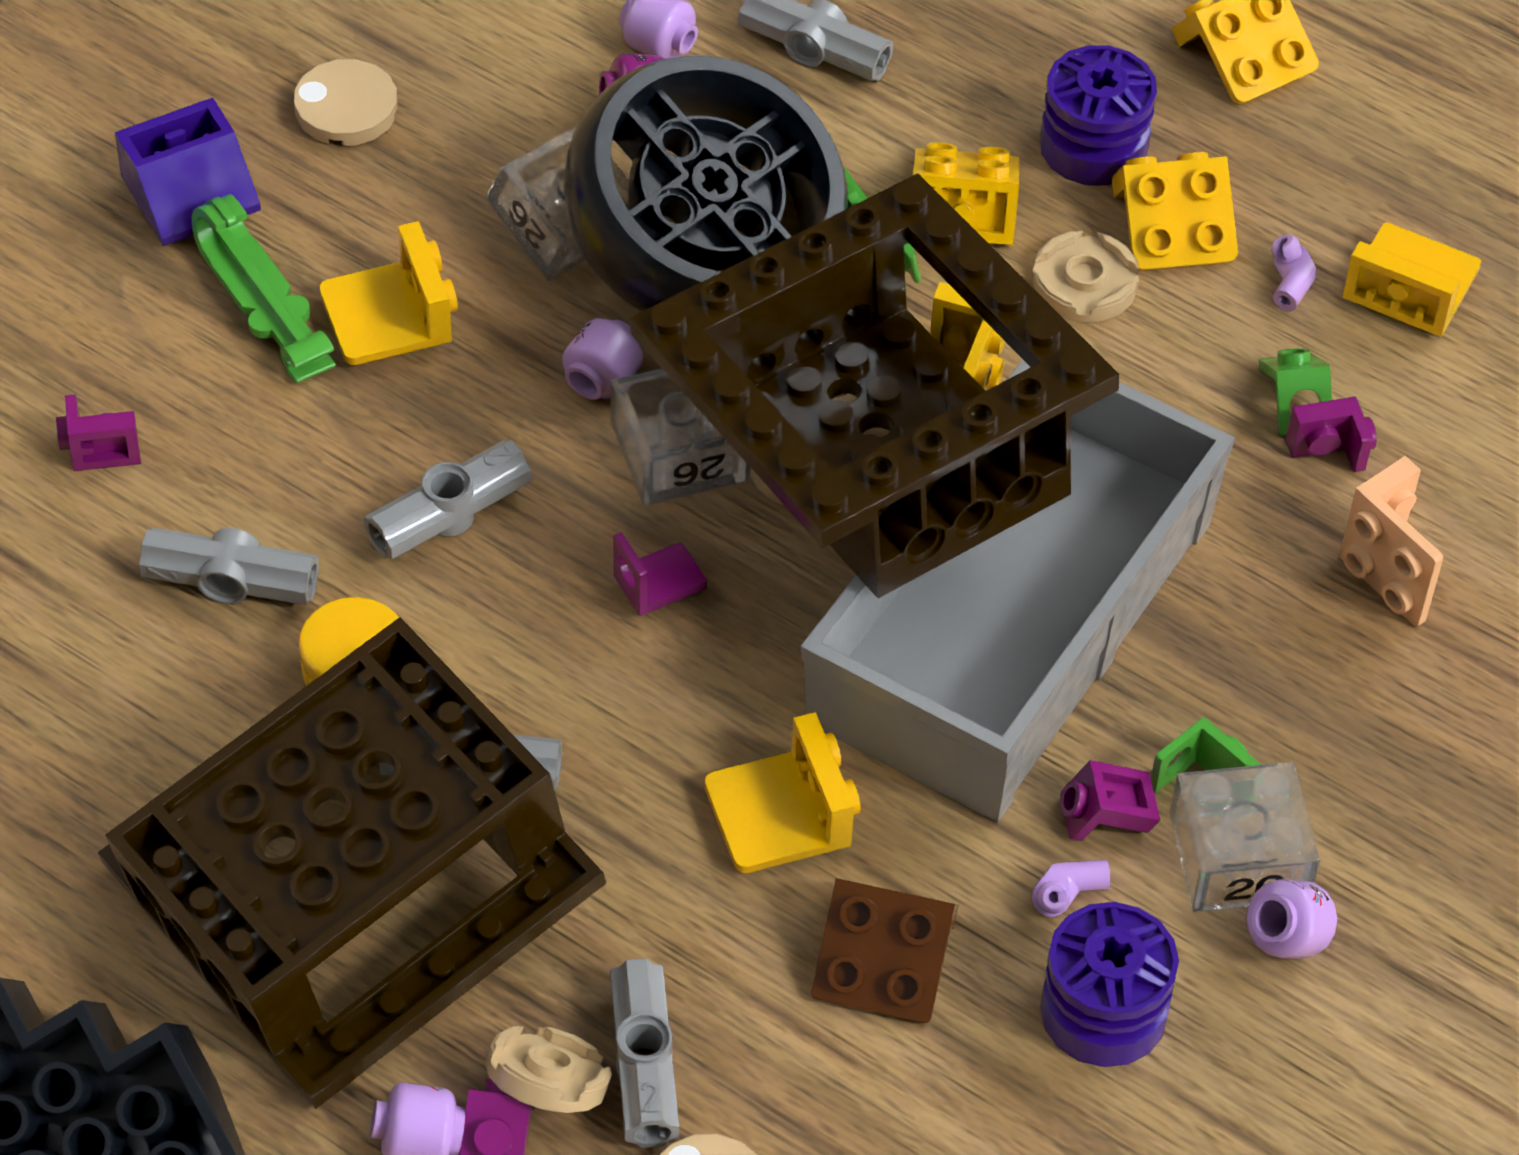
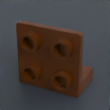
M836 878L812 986V997L822 1001L928 1023L933 1014L950 929H954L959 905Z

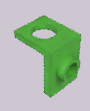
M1284 349L1277 352V357L1259 358V370L1275 380L1279 434L1287 435L1291 417L1289 405L1292 397L1297 392L1311 390L1316 393L1319 402L1332 400L1330 365L1310 353L1309 349Z
M1202 717L1155 755L1151 782L1155 793L1194 762H1197L1245 804L1255 798L1262 765L1248 754L1246 748L1238 739L1224 734L1205 717ZM1181 750H1183L1178 759L1171 766H1169L1172 759Z

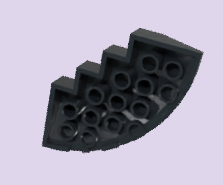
M0 977V1155H245L217 1079L188 1026L165 1022L127 1045L106 1003L81 1000L45 1022L25 982Z

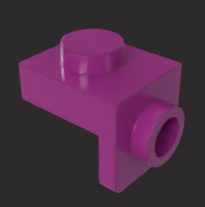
M486 1078L485 1090L469 1089L460 1155H526L531 1112L535 1110V1107L518 1101L500 1090L491 1079Z

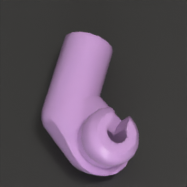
M1283 235L1277 238L1271 246V252L1275 257L1274 265L1282 278V282L1273 293L1272 298L1280 309L1293 311L1315 281L1317 272L1305 247L1300 245L1298 238L1293 235Z
M1104 859L1052 864L1033 889L1032 900L1034 907L1044 916L1055 917L1067 910L1080 891L1109 889L1110 869L1108 861Z

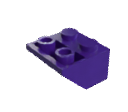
M213 97L115 132L121 177L162 246L193 236V210L204 205L207 200L214 197L221 198L232 194L246 211L247 215L261 211L260 201L236 134Z

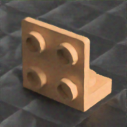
M1404 456L1355 489L1339 558L1344 561L1347 569L1354 576L1362 578L1380 594L1386 605L1394 613L1404 616L1414 627H1418L1427 619L1443 555L1407 522L1410 510L1416 502L1415 491L1421 469Z

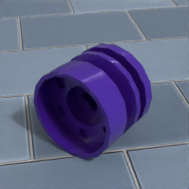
M1087 45L1068 51L1056 60L1047 76V92L1044 100L1045 111L1042 117L1040 134L1041 154L1050 168L1067 180L1084 185H1112V177L1123 165H1126L1125 161L1133 158L1147 157L1151 136L1150 123L1154 116V104L1157 96L1155 76L1146 62L1129 51L1109 45Z
M1118 902L1089 904L1069 914L1054 931L1045 972L1046 978L1040 1004L1044 1029L1059 1049L1077 1061L1100 1067L1128 1065L1148 1055L1164 1035L1179 965L1175 941L1160 920L1139 907Z

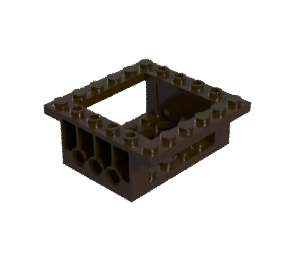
M918 173L630 318L631 334L818 544L822 548L830 545L877 599L1071 495V415L1119 390V373ZM909 243L1030 368L985 391L907 310L904 245ZM840 394H852L858 397L850 403L842 400H831ZM872 428H883L890 431L889 434L883 437L863 434Z
M401 617L105 834L109 844L98 852L105 867L315 1109L606 884L604 872L565 832L550 773ZM387 763L395 767L391 777L384 782L369 783L362 779L365 771L374 764ZM339 800L346 804L344 811L335 819L322 821L313 816L316 808L325 801ZM290 837L296 841L293 850L284 857L270 858L264 855V850L268 843L276 838ZM484 839L517 877L327 1022L322 1015L306 974Z

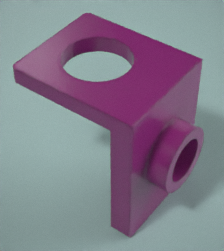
M622 532L613 535V576L639 616L707 588V579L682 542L638 558Z

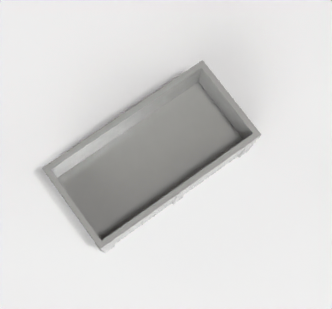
M1022 360L1009 378L1025 371L1030 366ZM1119 382L1118 391L1071 415V495L879 599L855 575L801 645V660L804 661L806 714L816 712L825 733L832 732L836 739L998 823L1012 804L1014 793L1091 684L1095 679L1100 680L1114 660L1116 649L1191 544L1196 545L1208 529L1235 437Z

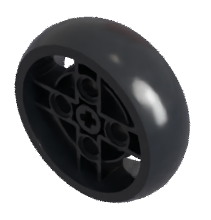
M702 55L669 57L643 65L618 78L594 100L579 120L566 157L564 196L569 223L576 242L587 262L601 280L624 301L641 312L720 273V270H726L792 237L781 225L786 202L785 183L796 207L799 233L848 208L847 181L839 152L824 124L811 107L788 86L773 76L755 67L726 58ZM612 140L633 161L628 181L629 211L620 196L613 176L611 164ZM667 150L673 152L676 156L670 154ZM663 216L669 217L674 223L669 222ZM737 230L742 231L747 237L740 234Z

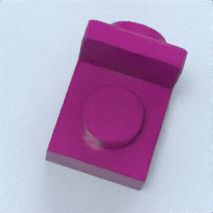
M76 394L65 395L66 416L56 417L59 449H70L74 471L141 464L134 411L80 417Z
M1354 396L1293 407L1285 442L1292 458L1311 454L1318 456L1326 455L1334 450L1344 449L1353 472L1366 470L1370 450L1376 447L1377 436L1372 419L1369 416L1364 417L1358 400Z
M1089 760L1074 778L1066 784L1060 794L1061 811L1065 816L1069 838L1073 840L1083 841L1098 824L1149 833L1160 821L1150 774L1147 771Z

